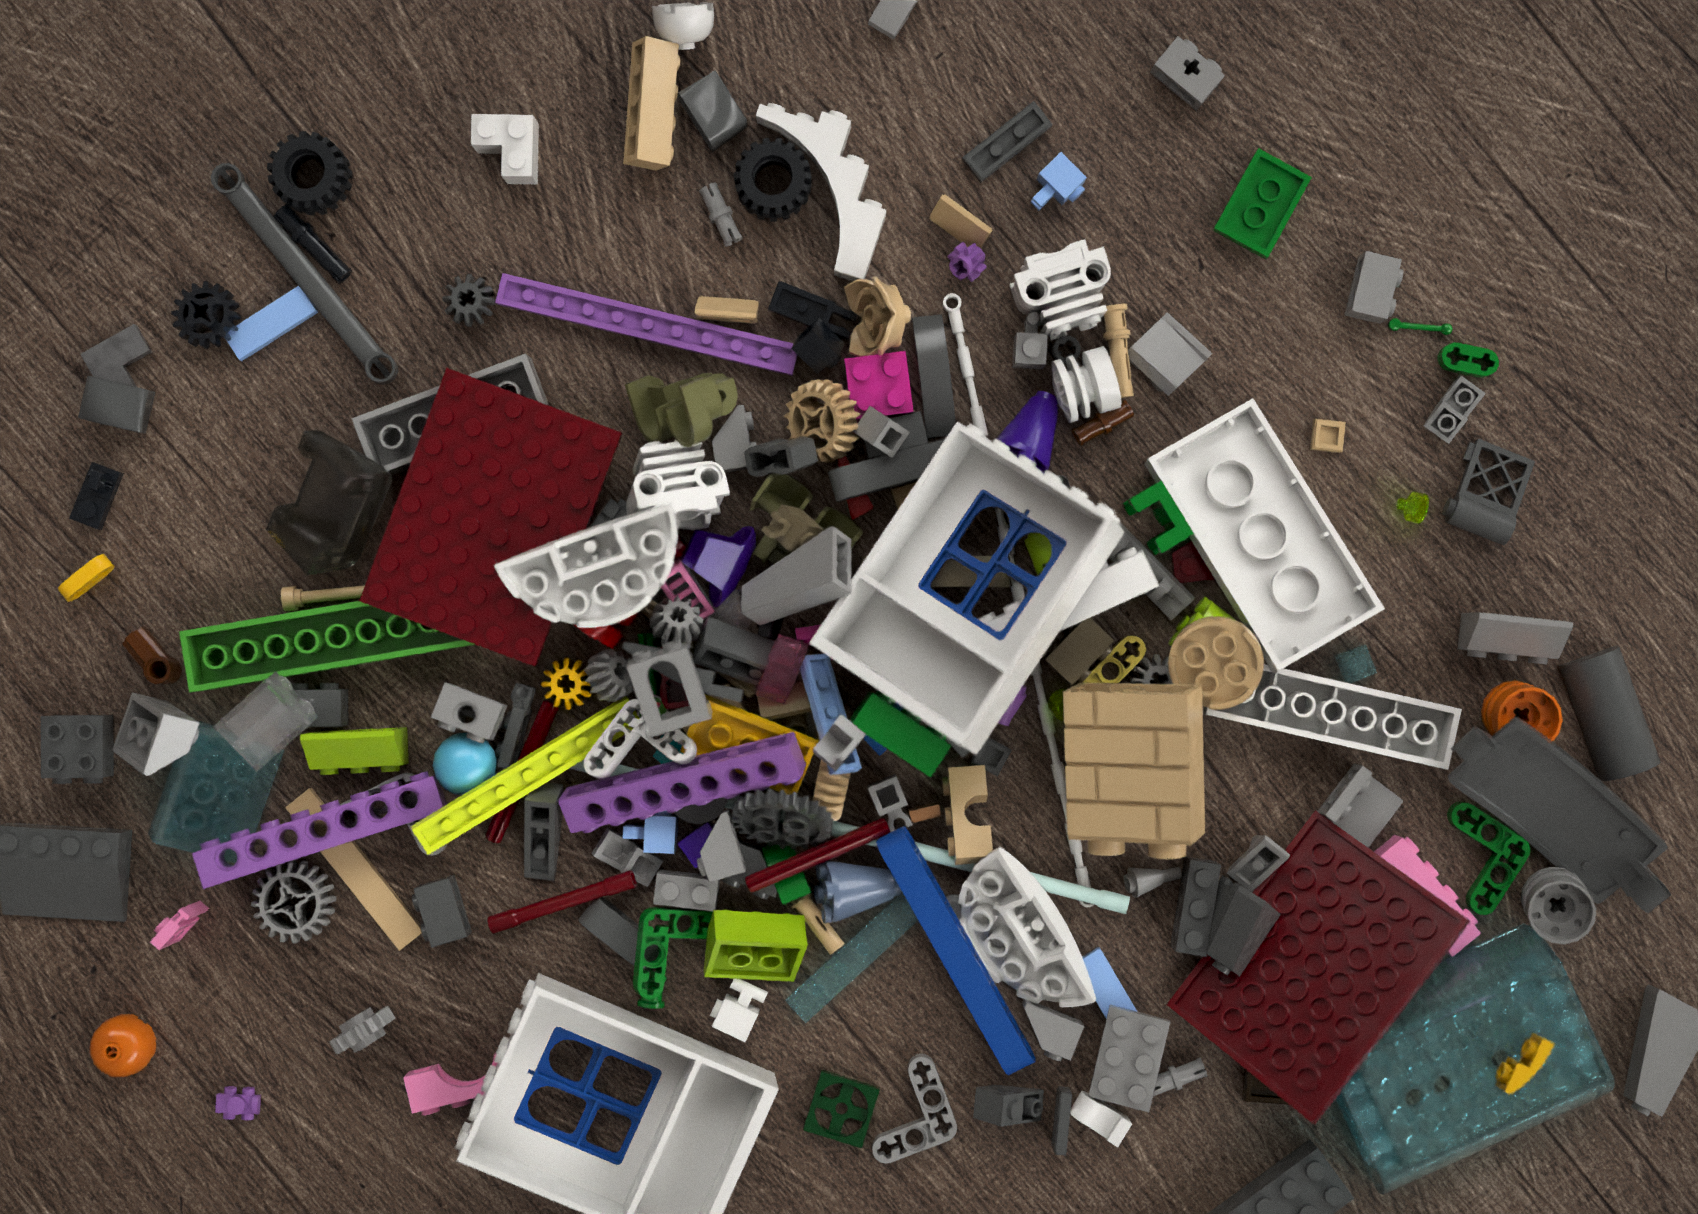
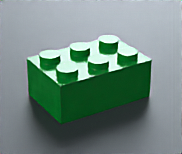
M877 690L875 694L867 692L849 721L867 736L931 777L951 747L950 744L945 742L947 736L931 725H928L927 729L921 726L919 723L922 719L903 707L901 712L894 708L893 705L896 701L881 691Z

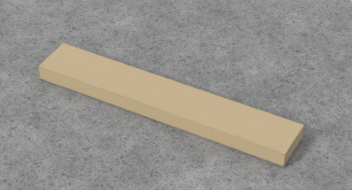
M309 788L285 808L290 815L304 810H309L310 815L322 812L320 805H323L324 802L312 788ZM317 820L314 824V831L319 836H325L328 830L327 824L322 820ZM355 841L320 851L399 951L422 934L421 924Z

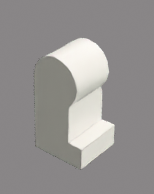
M1081 1091L1071 1107L1070 1114L1118 1147L1132 1125L1129 1117L1104 1101L1088 1097L1089 1093Z

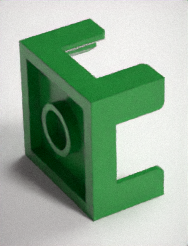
M1162 480L1122 503L1125 511L1130 516L1151 505L1154 517L1166 529L1146 543L1153 556L1159 552L1161 554L1194 534Z

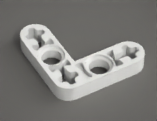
M633 699L622 707L587 753L584 759V768L588 774L598 779L608 778L640 736L678 764L690 763L697 754V746L680 729L666 732L658 740L650 737L643 714L639 720L633 715L635 709L642 714L638 699ZM624 722L633 727L632 731L622 726ZM623 731L625 741L621 746L614 747L612 745L614 734ZM672 740H675L679 744L683 745V747L686 749V752L684 754L679 753V751L669 743H671ZM605 747L614 752L613 756L604 751ZM597 759L602 760L604 764L602 769L597 768L598 766L595 764Z

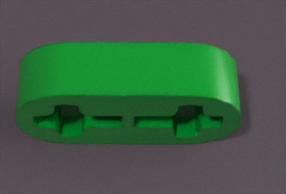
M1463 343L1448 344L1438 354L1439 365L1444 370L1477 378H1484L1493 374L1499 366V359L1494 351ZM1456 350V356L1465 358V361L1459 360L1451 364V359L1447 357V354ZM1485 356V362L1490 363V367L1482 371L1481 365L1472 363V359L1479 360Z

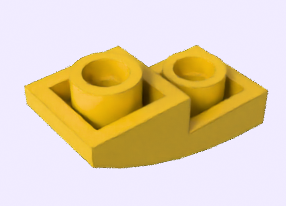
M1532 1032L1530 1039H1526L1521 1047L1520 1055L1522 1057L1520 1061L1508 1056L1506 1061L1499 1065L1495 1077L1497 1081L1495 1085L1509 1094L1520 1089L1543 1065L1554 1043Z

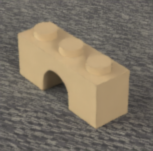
M985 765L949 767L947 777L942 778L943 796H949L950 807H945L946 826H952L953 837L947 838L948 855L955 857V865L976 864L981 858L993 851L991 825H974L967 820L964 812L974 803L987 802Z

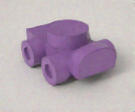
M235 1086L224 1087V1093L216 1094L215 1113H223V1119L227 1120L235 1119L236 1115L241 1114L242 1120H253L254 1114H260L261 1095H255L254 1087H244L242 1094H237V1087Z

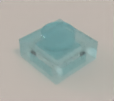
M1366 644L1335 655L1345 683L1350 684L1377 673Z

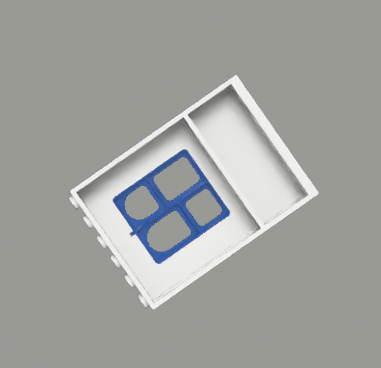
M957 422L852 578L851 594L838 599L810 641V644L960 746L977 755L1125 532L1119 525L1121 520L1114 516L1115 512L1106 505L1099 502L1095 506L1088 500L1089 496L1074 486L1069 490L1061 483L1062 480L1052 472L1046 470L1042 474L1035 467L1036 464L1021 454L1017 458L1010 452V448L1001 441L994 439L991 442L984 436L985 433L973 424L969 423L965 427ZM988 507H998L1008 514L1010 529L992 558L987 563H983L960 549L959 541L981 510ZM1029 533L1045 535L1052 545L1050 560L1038 576L1030 575L1008 559L1016 543ZM948 559L956 560L977 575L976 582L960 604L952 603L931 588L932 581ZM999 572H1003L1027 587L1028 592L1002 631H995L972 615V610L994 576Z
M538 973L535 981L529 979L520 1002L524 1006L522 1010L519 1008L515 1009L509 1023L507 1033L510 1034V1037L503 1036L494 1059L497 1065H490L483 1080L484 1083L481 1091L484 1094L477 1093L468 1117L471 1123L464 1122L458 1135V1141L455 1149L459 1150L457 1161L584 1214H723L779 1090L775 1073ZM569 1039L578 1041L593 1049V1054L581 1080L573 1081L563 1077L550 1066V1051L558 1042ZM605 1057H616L652 1074L650 1084L638 1106L630 1105L593 1088V1082ZM551 1086L586 1101V1107L573 1133H565L532 1117L529 1112L528 1101L535 1090L540 1087ZM600 1108H606L631 1120V1126L620 1150L617 1152H611L586 1140L589 1128Z

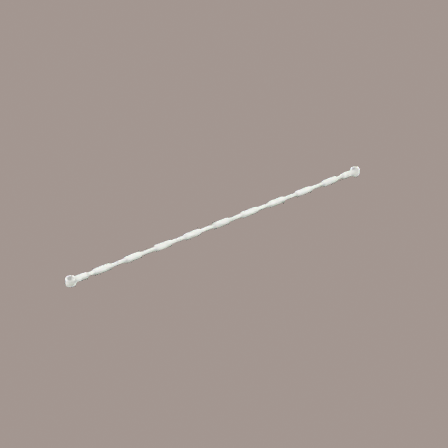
M951 293L945 296L943 308L948 312L952 333L956 336L958 345L956 350L962 377L966 380L972 406L970 412L973 425L982 430L986 437L988 432L982 406H979L973 381L975 375L969 348L965 345L963 332L965 331L960 313L961 299L957 294ZM954 298L957 300L958 306L951 309L947 306L946 301ZM995 507L999 525L997 531L1001 544L1010 528L1009 524H1006L1003 509ZM1013 548L1009 556L1010 562L1015 564L1013 554H1015V550ZM1011 578L1012 586L1010 588L1013 601L1021 598L1023 601L1025 594L1022 584ZM1039 660L1030 675H1033L1039 701V705H1037L1043 733L1047 736L1053 762L1051 768L1057 794H1060L1066 819L1064 825L1067 834L1066 775L1063 762H1060L1054 736L1056 731L1049 702L1047 703L1040 675L1042 669ZM1068 839L1071 854H1074L1076 863L1075 873L1078 885L1091 888L1087 867L1084 866L1081 852H1083L1081 840ZM1079 901L1084 907H1092L1094 905Z

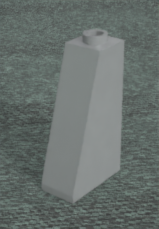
M834 526L829 527L742 586L741 614L757 624L763 625L850 595L851 539Z
M1649 984L1644 993L1623 1096L1632 1100L1631 1107L1644 1115L1649 1116L1652 1111L1662 1117L1698 1051V1010Z

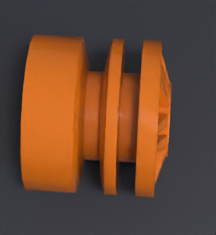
M1514 680L1502 682L1492 688L1485 697L1481 709L1482 721L1488 733L1492 736L1510 720L1515 718L1516 715L1513 711L1516 708L1518 709L1517 712L1520 715V719L1534 727L1551 741H1554L1560 732L1563 721L1561 707L1555 697L1541 688Z

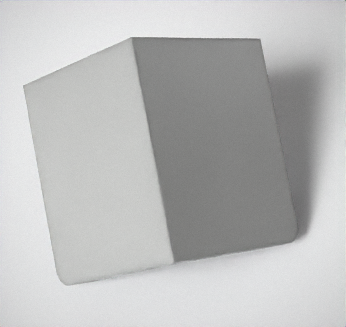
M841 714L825 736L814 747L813 753L833 770L837 771L866 734Z

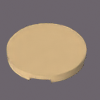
M1212 616L1198 619L1179 632L1170 649L1168 669L1173 684L1202 685V706L1213 710H1221L1237 706L1253 694L1262 678L1264 656L1258 639L1246 626L1230 618Z

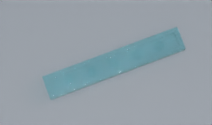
M903 892L785 999L805 1023L918 921Z

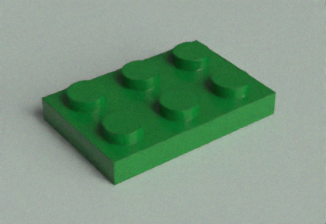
M1258 148L1212 231L1267 259L1312 177Z

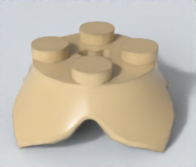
M873 276L871 280L857 279L844 286L851 310L861 317V322L853 329L851 334L849 354L857 357L876 354L882 356L888 348L899 347L902 342L905 324L909 323L911 319V311L908 305H904L897 286L887 285L877 276Z

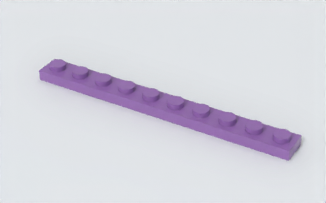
M502 273L495 301L497 305L793 376L798 356L791 349L793 343Z

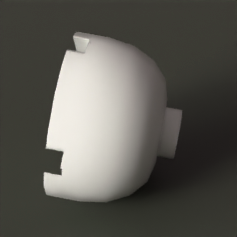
M700 2V5L674 3L652 6L653 22L657 33L663 40L679 44L678 50L695 49V42L704 40L712 30L714 7L711 2Z

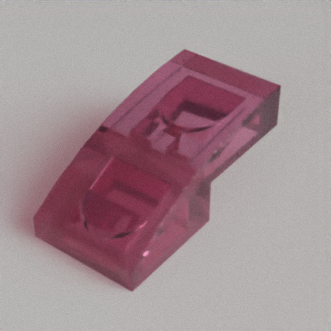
M779 634L768 655L767 666L756 686L755 695L785 704L801 668L808 644Z

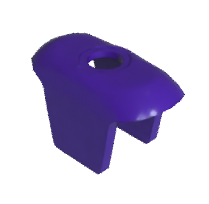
M745 526L729 537L699 529L694 531L681 561L708 580L709 599L713 607L723 605L732 597L755 550V530L752 526Z

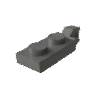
M516 683L510 695L513 701L512 712L509 711L504 721V729H507L504 741H500L496 749L497 767L506 769L517 762L520 756L532 714L530 709L536 691L535 687Z

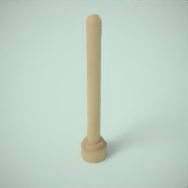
M365 585L303 591L302 589H297L296 586L282 587V607L285 612L296 611L299 607H304L305 603L360 598Z

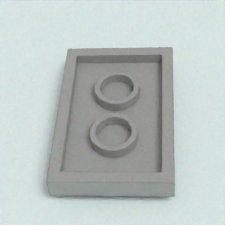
M1109 1005L1088 1097L1149 1112L1170 1020Z

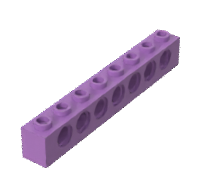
M790 732L695 756L688 764H678L672 761L605 779L566 787L558 803L571 833L579 831L589 833L600 826L608 824L618 826L629 819L639 818L643 820L663 811L673 813L684 806L692 804L702 806L713 799L721 797L731 799L742 792L750 790L754 792L756 790L763 791L771 785L779 783L790 785L802 777L806 763L795 733ZM763 762H770L775 767H767ZM734 769H741L745 772V775L738 774ZM706 776L715 778L716 782L708 780ZM677 783L686 785L687 789L680 787ZM649 790H654L659 795H654ZM621 797L629 799L630 802L624 801ZM593 804L599 805L602 809L595 807Z
M428 771L410 776L411 783L399 786L398 781L380 786L381 793L370 796L368 790L351 795L352 802L340 805L339 800L320 805L322 812L310 815L309 810H304L290 815L292 821L281 825L279 819L261 824L262 831L250 834L249 828L230 834L232 840L220 844L219 838L201 843L202 850L194 852L192 855L202 887L205 889L425 818L447 805L441 784L435 775L429 777ZM406 791H412L417 796L418 801L414 808L407 807L403 802V795ZM377 800L383 801L387 805L388 811L385 817H379L374 813L373 806ZM347 810L354 811L358 817L357 824L354 827H350L344 822V814ZM317 820H322L327 824L328 830L325 836H319L314 831V824ZM288 829L293 830L297 834L298 839L294 846H290L285 842L284 834ZM257 839H261L267 844V852L264 856L259 855L255 851L254 845ZM227 849H232L237 854V861L234 865L228 864L225 860L224 855Z

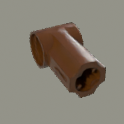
M146 627L133 631L125 638L122 645L142 667L144 676L149 682L172 684L180 678L182 668L179 661L168 655ZM162 663L167 667V673L163 678L160 677L158 671Z

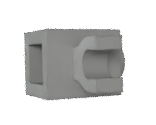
M896 774L867 785L879 817L888 814L890 833L896 830L893 822L897 818L904 819L907 827L912 826L909 816L901 810L908 803Z

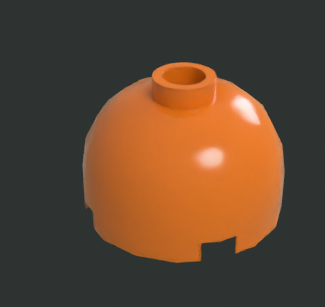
M120 1014L106 1020L95 1030L90 1041V1056L93 1064L102 1073L111 1077H128L140 1072L147 1066L156 1052V1037L152 1027L138 1019V1016L134 1014Z

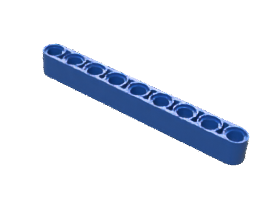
M902 826L877 839L876 844L884 861L1004 1072L1009 1076L1035 1063L1036 1059L1027 1039L908 829Z

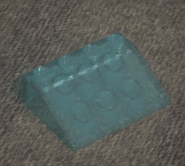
M198 721L199 735L196 742L191 745L189 753L173 761L148 832L152 842L194 853L202 850L201 843L219 838L220 844L232 840L230 834L248 828L250 834L255 833L284 753L283 748L219 726ZM227 849L224 855L225 860L236 863L237 854L232 849Z

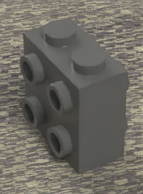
M114 715L41 716V778H52V784L72 783V778H83L84 784L103 783L104 777L114 776V752L112 751L114 746Z

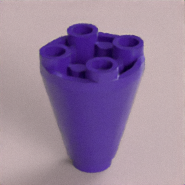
M1038 391L1035 396L1028 400L996 439L1010 448V452L1017 458L1021 454L1036 464L1035 467L1044 474L1050 466L1059 409L1057 398L1054 395L1045 391Z

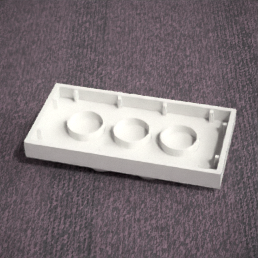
M1254 399L1247 401L1149 457L1145 462V466L1157 483L1162 480L1194 532L1193 535L1189 536L1242 624L1258 639L1264 659L1273 674L1385 609Z

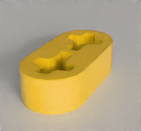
M105 554L98 555L66 579L58 587V591L67 602H71L82 596L106 577L115 566Z

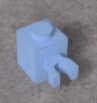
M1060 152L1039 173L1037 181L1043 188L1032 198L1030 203L1038 211L1052 197L1061 205L1068 199L1073 203L1085 191L1082 185L1087 177Z
M667 811L658 812L652 817L645 819V826L625 824L623 826V839H644V853L674 854L677 851L678 816L676 814H671Z

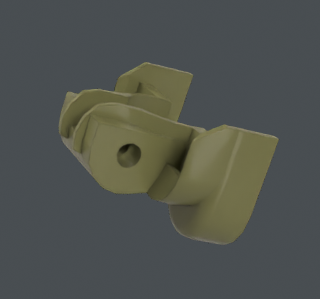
M701 373L669 385H664L663 380L646 375L625 384L636 423L644 438L649 442H663L675 437L682 446L687 448L707 440L712 433V420L729 414L734 409L738 398L734 378L727 377L723 373Z
M772 473L767 477L752 499L749 511L758 508L771 515L772 511H778L781 504L800 508L804 511L812 500L813 495L806 486L788 474L779 475ZM825 507L815 520L823 528V531L834 526L851 539V549L863 534L861 528L852 519L832 507ZM764 535L753 554L762 559L761 562L763 563L769 560L775 564L793 551H788L775 538H769Z

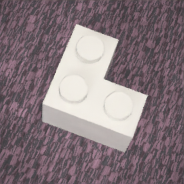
M472 114L471 145L477 153L502 154L501 176L507 184L538 185L539 124L533 115Z

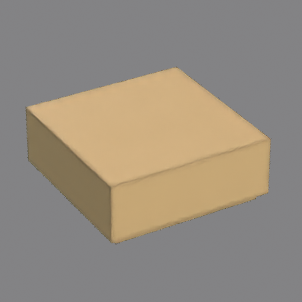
M1314 419L1310 450L1342 453L1346 422Z

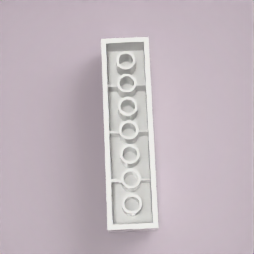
M1264 664L1262 678L1257 688L1241 704L1221 710H1213L1202 706L1203 714L1447 770L1449 769L1452 755L1451 747L1454 746L1462 709L1284 668L1273 674L1270 667Z

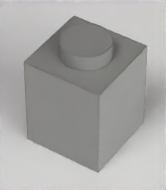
M869 406L859 421L857 430L853 431L892 458L910 433L871 406Z

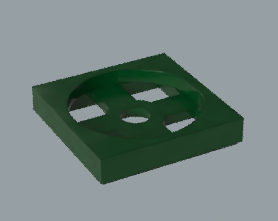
M821 1069L803 1130L862 1148L880 1087ZM843 1083L838 1096L830 1098L820 1095L828 1086ZM854 1087L858 1088L865 1096L868 1103L867 1109L853 1105L851 1097ZM842 1102L847 1105L846 1113L839 1114L835 1108L838 1103ZM816 1107L830 1111L832 1119L829 1129L819 1124L815 1115ZM853 1118L862 1121L861 1127L854 1133L848 1135L841 1133L844 1120Z

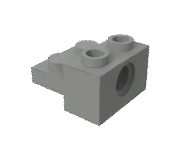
M445 682L431 718L439 720L437 726L455 732L457 727L468 732L467 738L484 744L485 739L494 740L498 729H503L506 718L504 713L508 705ZM466 716L474 719L470 723L464 722Z

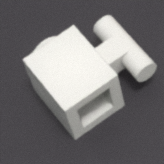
M733 979L730 988L740 992V995L736 998L726 994L723 1001L717 999L710 1014L711 1017L715 1018L712 1027L746 1042L760 1010L749 1003L752 998L763 1003L768 992L742 979Z

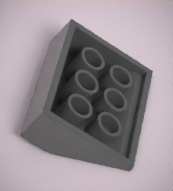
M13 822L1 824L0 901L2 914L118 922L127 921L132 830Z

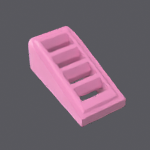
M678 558L674 561L668 578L677 572H680L681 576L669 584L665 582L660 588L672 602H674V598L677 595L681 601L694 592L696 596L691 599V607L701 602L703 607L699 609V616L704 620L713 614L715 610L681 559ZM687 582L689 586L674 594V589Z

